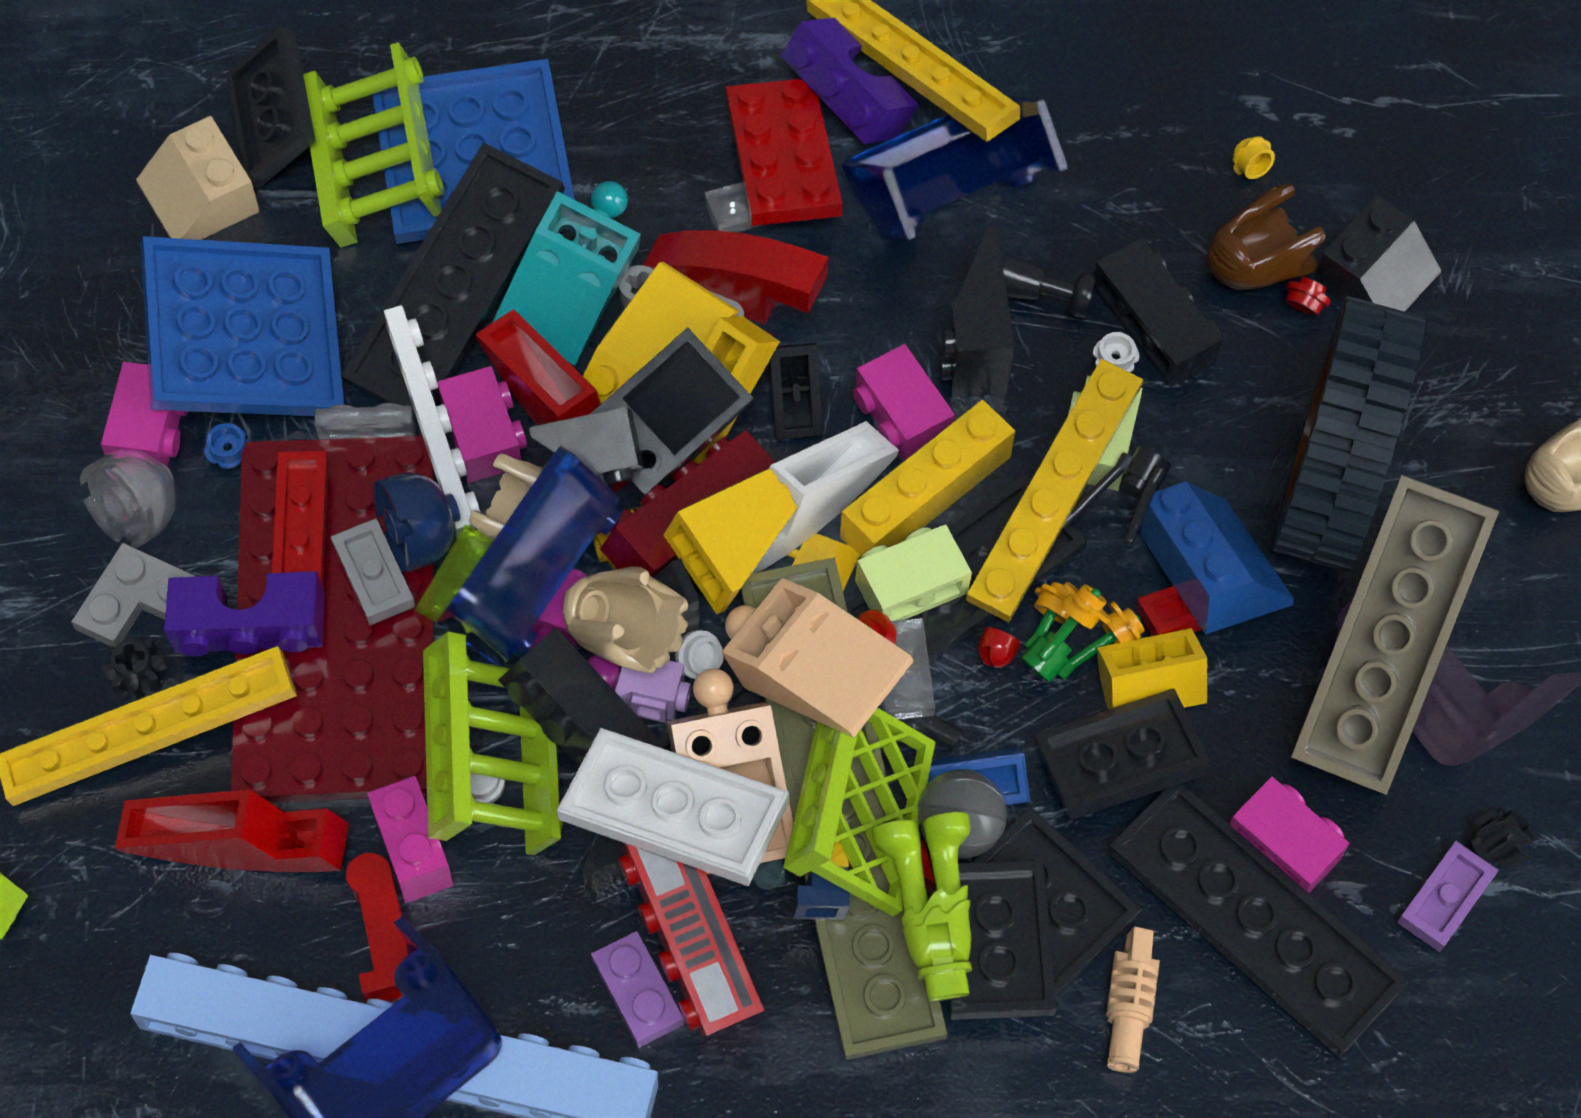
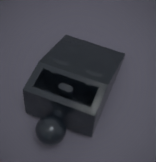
M687 327L590 414L622 407H628L632 410L641 454L650 453L656 458L653 467L649 469L632 470L633 479L625 481L643 499L657 485L662 484L666 487L672 482L675 474L687 463L694 460L753 401V397ZM580 469L576 474V487L588 499L597 500L604 498L611 492L614 483L604 484L603 476L593 477Z

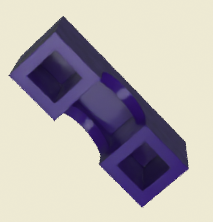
M835 17L801 21L781 57L864 144L898 139L919 104L891 75L873 76L864 72L853 63L862 45Z
M317 571L267 573L264 596L256 605L243 610L227 607L228 597L218 576L168 578L164 632L175 653H182L187 656H203L210 651H232L237 654H252L257 652L258 649H271L276 646L287 652H301L308 647H323L325 592Z

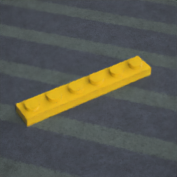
M806 0L808 13L817 19L835 17L862 45L860 50L986 142L1020 120V105L872 0Z
M1102 358L1100 359L969 589L966 601L1008 623L1010 622L1139 393L1144 379Z
M276 646L0 753V778L6 800L12 806L18 805L296 697L297 695L284 654Z

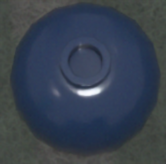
M412 472L391 475L373 483L372 494L376 517H384L387 531L383 532L400 571H406V573L415 571L439 560L450 549L454 539V522L460 521L458 504L453 494L444 495L436 482L423 474Z

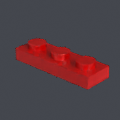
M327 451L278 452L272 573L317 571L323 587L329 466Z

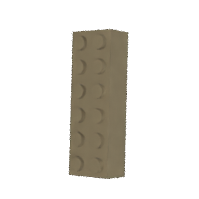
M1401 475L1296 743L1292 758L1387 795L1499 510Z

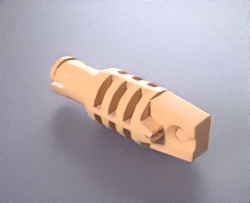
M1133 927L1132 931L1127 934L1124 952L1116 951L1114 953L1106 1012L1108 1021L1113 1024L1107 1067L1124 1073H1133L1139 1069L1143 1029L1149 1027V1024L1152 1023L1159 970V960L1151 959L1154 932L1153 930Z

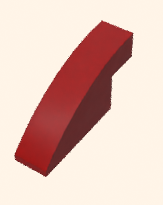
M687 230L659 235L643 263L644 266L655 269L659 262H665L706 290L736 301L743 308L744 317L763 325L766 324L777 301L809 313L827 278L828 271L827 256L765 237L717 230Z
M514 309L476 334L477 340L536 426L589 415L601 405L597 390ZM565 460V462L577 474L579 468ZM625 481L614 483L611 492L600 500L604 501L627 485Z
M250 789L126 800L124 802L115 848L121 852L207 867L268 872L341 871L349 823L327 808L284 812Z

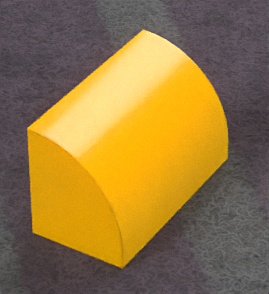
M1192 628L1097 647L1100 680L1108 710L1173 688L1184 708L1207 703V656Z

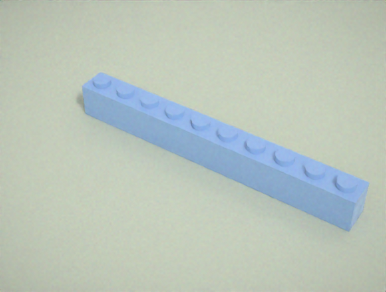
M168 953L167 958L150 955L130 1012L139 1029L521 1118H650L659 1086L658 1072L650 1070L648 1063L636 1058L621 1057L619 1062L599 1058L597 1051L584 1046L572 1045L569 1046L568 1050L548 1046L549 1042L539 1036L519 1034L518 1039L498 1035L496 1028L479 1022H469L467 1027L447 1023L448 1019L445 1016L431 1011L420 1010L416 1016L397 1011L398 1008L395 1005L379 999H368L366 1004L347 1000V995L338 990L326 987L317 988L316 993L297 988L295 982L279 976H268L266 981L247 977V972L238 967L226 964H219L216 970L197 965L198 962L195 959L179 953Z

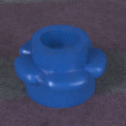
M231 423L219 424L212 428L207 435V446L204 449L207 460L212 464L218 463L224 469L239 466L246 442H251L246 439V432ZM232 445V449L229 451L224 450V447Z

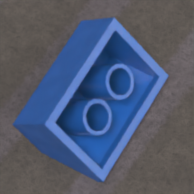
M1187 481L1155 492L1141 525L1140 535L1205 635L1293 605V596L1227 500Z

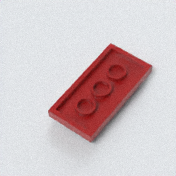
M803 79L727 86L726 102L751 226L842 216V199L818 95Z

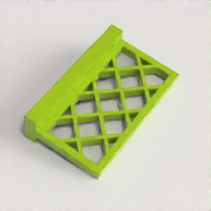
M877 708L867 720L872 724L879 739V742L871 745L868 744L861 729L853 738L817 721L783 868L799 877L812 871L893 917L902 912L903 897L898 872L893 859L877 849L873 840L872 830L878 825L901 820L915 821L919 827L918 802L923 790L927 786L935 741L880 708ZM902 741L917 750L913 767L908 768L896 742ZM881 748L884 749L895 773L885 778L872 753ZM859 757L871 782L862 787L859 786L851 769L852 760ZM896 780L899 781L907 798L906 808L902 810L899 809L888 786L889 783ZM873 789L886 816L875 820L863 793ZM850 799L862 825L850 830L841 811L843 801ZM863 832L866 833L878 858L869 863H866L854 836ZM841 843L853 868L852 870L846 871L830 862L834 844ZM881 865L890 884L888 894L878 889L869 869Z

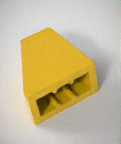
M770 468L678 511L663 536L678 558L682 559L686 570L718 615L724 612L798 507L793 501L788 487L779 481Z

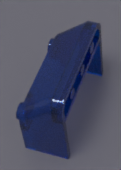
M1008 97L1020 105V120L988 142L948 114L847 159L842 163L848 183L881 234L893 237L894 240H910L916 237L915 234L919 232L918 225L925 220L923 215L996 181H1010L1011 187H1018L1037 178L1035 172L1041 169L1063 171L1068 168L1045 100Z
M560 445L545 464L535 482L454 598L439 616L436 623L449 632L466 635V644L500 667L513 654L522 658L539 635L531 628L599 531L607 536L622 515L623 511L616 507L620 497L578 456Z
M403 917L394 922L412 952L403 959L394 974L395 985L403 997L318 1063L306 1051L294 1050L278 1056L272 1063L263 1068L241 1041L232 1047L266 1098L283 1118H423L491 1064L499 1055L502 1048V1039L492 1021L444 958Z

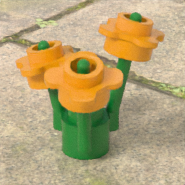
M1052 582L1051 586L1043 584L1041 588L1037 587L1034 591L1038 596L1034 607L1044 617L1035 633L1024 644L1027 650L1021 656V659L1049 683L1057 675L1065 680L1076 667L1098 653L1097 647L1107 646L1111 643L1116 644L1138 640L1141 638L1140 634L1144 632V628L1138 615H1135L1130 608L1121 611L1115 602L1109 604L1112 613L1106 614L1102 608L1107 604V601L1100 595L1098 589H1093L1086 584L1077 589L1069 582H1066L1064 585L1057 582ZM1101 620V625L1106 634L1070 659H1067L1072 649L1063 641L1076 625L1080 623L1092 629ZM1053 621L1063 624L1055 634L1051 631L1047 634Z

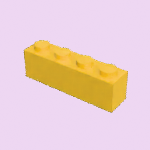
M982 399L846 507L841 514L840 538L847 545L851 546L860 555V558L867 551L877 546L885 545L889 548L905 541L911 533L928 525L1011 457L1015 430Z

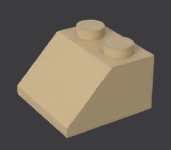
M211 116L170 134L136 179L138 186L169 238L201 240L259 212L252 182Z

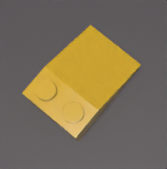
M659 262L598 345L583 377L597 390L600 403L602 404L687 327L705 345L719 318L735 317L739 310L665 262Z

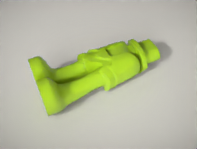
M943 813L929 817L923 822L937 890L929 900L924 880L918 823L911 820H901L874 827L872 833L877 849L893 859L898 872L904 906V915L901 919L904 927L903 933L910 957L919 968L917 971L918 979L925 980L928 1001H940L969 995L966 973L972 971L970 962L965 961H968L971 950L969 923L971 900H967L968 885L961 887L958 868L959 846L970 835L971 825L968 813Z

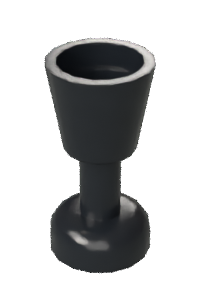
M1007 253L1003 270L1008 298L1038 300L1040 294L1070 301L1071 314L1074 317L1086 320L1097 279L1096 274L1084 272L1078 276L1074 284L1045 276L1046 270L1011 253Z

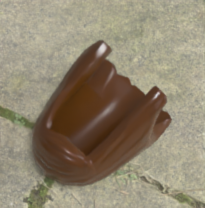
M1292 184L1280 185L1262 194L1214 233L1208 248L1207 260L1211 273L1222 284L1234 290L1257 289L1300 277L1317 270L1319 263L1314 259L1312 251L1325 241L1326 236L1323 229L1318 226L1298 237L1295 235V228L1287 222L1285 211L1282 208H1274L1295 195V189Z

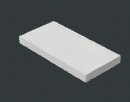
M600 728L557 809L558 819L749 886L790 799L788 791Z

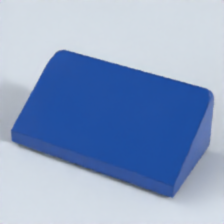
M1019 748L935 759L931 762L927 785L944 772L956 769H969L991 780L1001 791L1005 805L1030 802L1025 754Z

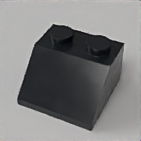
M1376 195L1322 253L1313 280L1322 284L1326 288V292L1342 303L1347 296L1407 312L1440 276L1441 269L1415 221Z

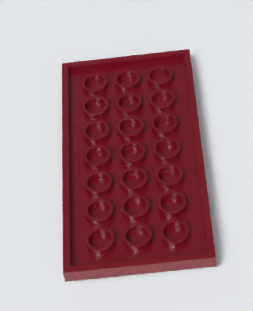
M423 436L246 442L241 461L237 610L250 608L262 599L266 591L267 573H272L278 452L327 451L329 466L323 584L325 610L323 647H308L301 652L281 650L284 654L297 696L233 721L231 791L250 789L270 803L369 799L368 792L416 776L423 796H427L423 650L435 642V562L415 571L401 572L413 596L415 607L369 626L331 540V536L373 519H377L382 532L387 531L384 517H376L372 491L375 481L395 474L412 472L423 474L435 482V472ZM258 649L257 652L252 654L235 653V662L256 655L268 649Z

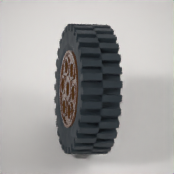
M1350 296L1345 298L1333 328L1302 427V433L1296 448L1295 458L1278 515L1272 551L1348 573L1352 570L1357 556L1362 549L1364 537L1367 536L1371 518L1374 516L1378 504L1379 494L1382 492L1386 480L1388 466L1391 464L1395 443L1400 434L1401 422L1407 409L1410 397L1409 392L1414 382L1415 369L1420 357L1425 317Z

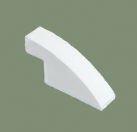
M865 421L772 464L770 468L779 481L788 487L793 501L798 508L751 574L766 569L789 554L839 515L896 458L899 449Z

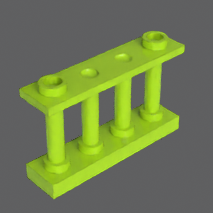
M399 42L390 45L394 68L336 88L332 85L326 86L316 71L303 74L316 139L310 146L322 224L341 248L358 242L355 224L360 222V217L417 198L421 199L433 217L439 216L442 211L439 196L444 195L445 190L441 176L433 166L418 85L424 82L422 69L416 57L409 58ZM398 86L401 105L342 125L337 121L336 112L340 111L341 105ZM404 123L408 142L349 162L343 158L342 149L347 147V142ZM411 161L414 180L355 200L350 197L348 186L353 185L354 179Z
M448 631L423 650L428 838L447 841L472 825V821L525 830L526 854L536 855L561 839L563 821L558 819L557 814L559 788L556 743H553L545 736L542 727L522 706H520V716L471 706V703L468 701L467 680L505 688L498 679L510 668L471 661L468 655H466V635ZM469 727L521 736L522 762L473 753L469 743ZM471 774L523 783L524 809L475 801L471 795Z

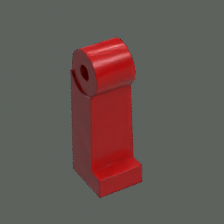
M375 853L361 854L350 862L346 870V879L354 899L362 908L374 971L359 974L366 1003L368 999H379L391 1003L419 996L397 888L388 861L381 855Z

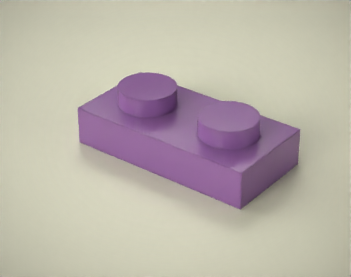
M1455 841L1397 923L1438 952H1441L1499 870Z
M637 931L591 953L592 962L638 1048L684 1025V1018Z

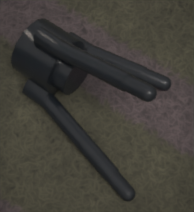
M1138 447L1133 456L1122 452L1116 465L1075 505L1063 528H1067L1122 473H1125L1127 477L1123 483L1131 490L1142 495L1124 540L1127 545H1132L1141 528L1155 492L1158 491L1172 465L1162 456L1144 447Z

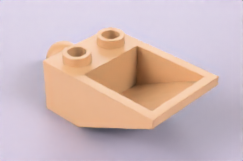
M784 578L780 579L757 609L749 605L738 606L728 614L725 622L726 632L731 641L722 650V654L745 689L853 738L914 662L910 654L818 592Z
M716 668L701 672L694 681L693 692L696 700L707 708L708 713L666 721L672 752L787 791L771 705L766 702L727 709V703L730 701L734 690L730 676L723 670ZM748 726H756L760 732L758 741L752 745L745 744L742 740V732ZM698 736H706L710 741L709 750L702 755L695 754L692 751V742ZM790 803L760 863L786 858L793 827Z

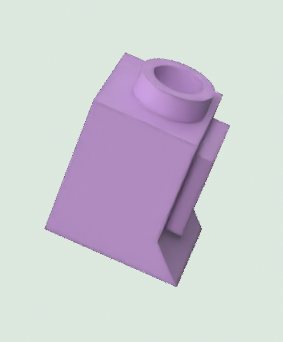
M669 661L662 668H656L654 673H645L622 667L615 692L638 717L666 723V719L675 720L677 711L686 712L692 684L685 682L684 664Z

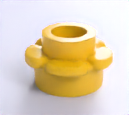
M1260 136L1242 140L1236 146L1233 153V169L1237 174H1244L1249 179H1257L1269 171L1275 160V154L1271 150L1270 142Z

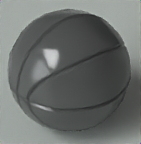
M956 769L944 772L935 777L926 786L919 798L918 821L920 831L925 840L923 822L927 818L950 812L968 813L971 825L970 835L959 846L958 859L976 857L990 850L997 843L1005 829L1007 812L1004 797L991 780L978 772L969 769Z

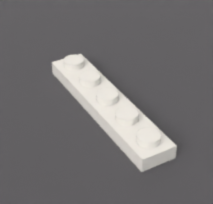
M402 305L384 310L386 327L438 484L444 495L453 494L458 504L460 521L454 522L457 542L475 537V526L470 523L469 518L473 510L480 512L473 491L464 493L459 477L467 475L459 448L451 450L449 448L445 434L452 432L450 419L444 404L435 406L431 390L437 389L438 385L430 361L421 363L416 349L424 345L416 318L407 320Z

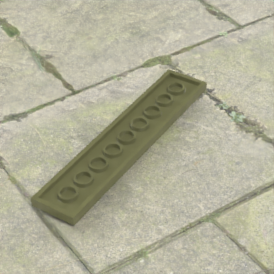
M835 557L753 573L740 589L743 605H749L757 609L780 579L784 578L818 592L848 613ZM764 697L765 702L770 704L772 708L794 823L817 721ZM867 721L861 730L868 744L871 745L878 742V738L872 724ZM880 749L875 750L872 753L885 778L887 776ZM859 757L854 758L851 769L859 786L862 787L871 783ZM874 789L863 793L875 820L886 816ZM850 799L843 801L841 811L850 830L862 826ZM865 832L854 836L866 863L878 859ZM849 862V870H852L853 868ZM881 865L869 869L878 889L888 894L890 884ZM806 873V874H804V879H805V883H806V886H807V873ZM851 893L850 907L845 920L814 919L845 1060L946 1039L947 1030L940 1001H928L925 980L918 979L917 971L919 968L912 961L903 933L904 927L901 921L904 915V906L902 912L892 917Z

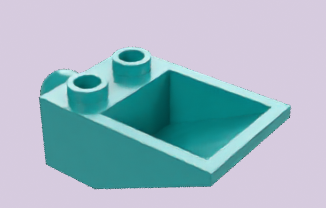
M605 181L598 184L591 194L593 209L558 191L556 192L529 243L493 322L514 309L574 368L639 249L641 234L611 219L621 215L628 204L627 193L620 184L613 181ZM568 229L573 231L576 237L571 242L564 238L560 232ZM604 251H612L617 259L612 263L600 254Z

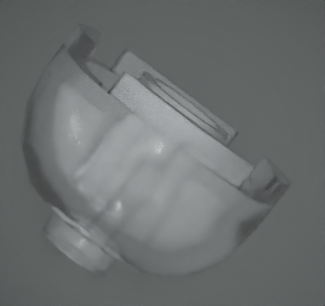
M119 449L83 468L80 476V486L88 482V489L91 494L84 499V502L97 525L111 539L118 543L122 540V536H124L130 542H133L130 546L136 549L158 536L168 526L176 509V494L173 475L166 465L142 451Z

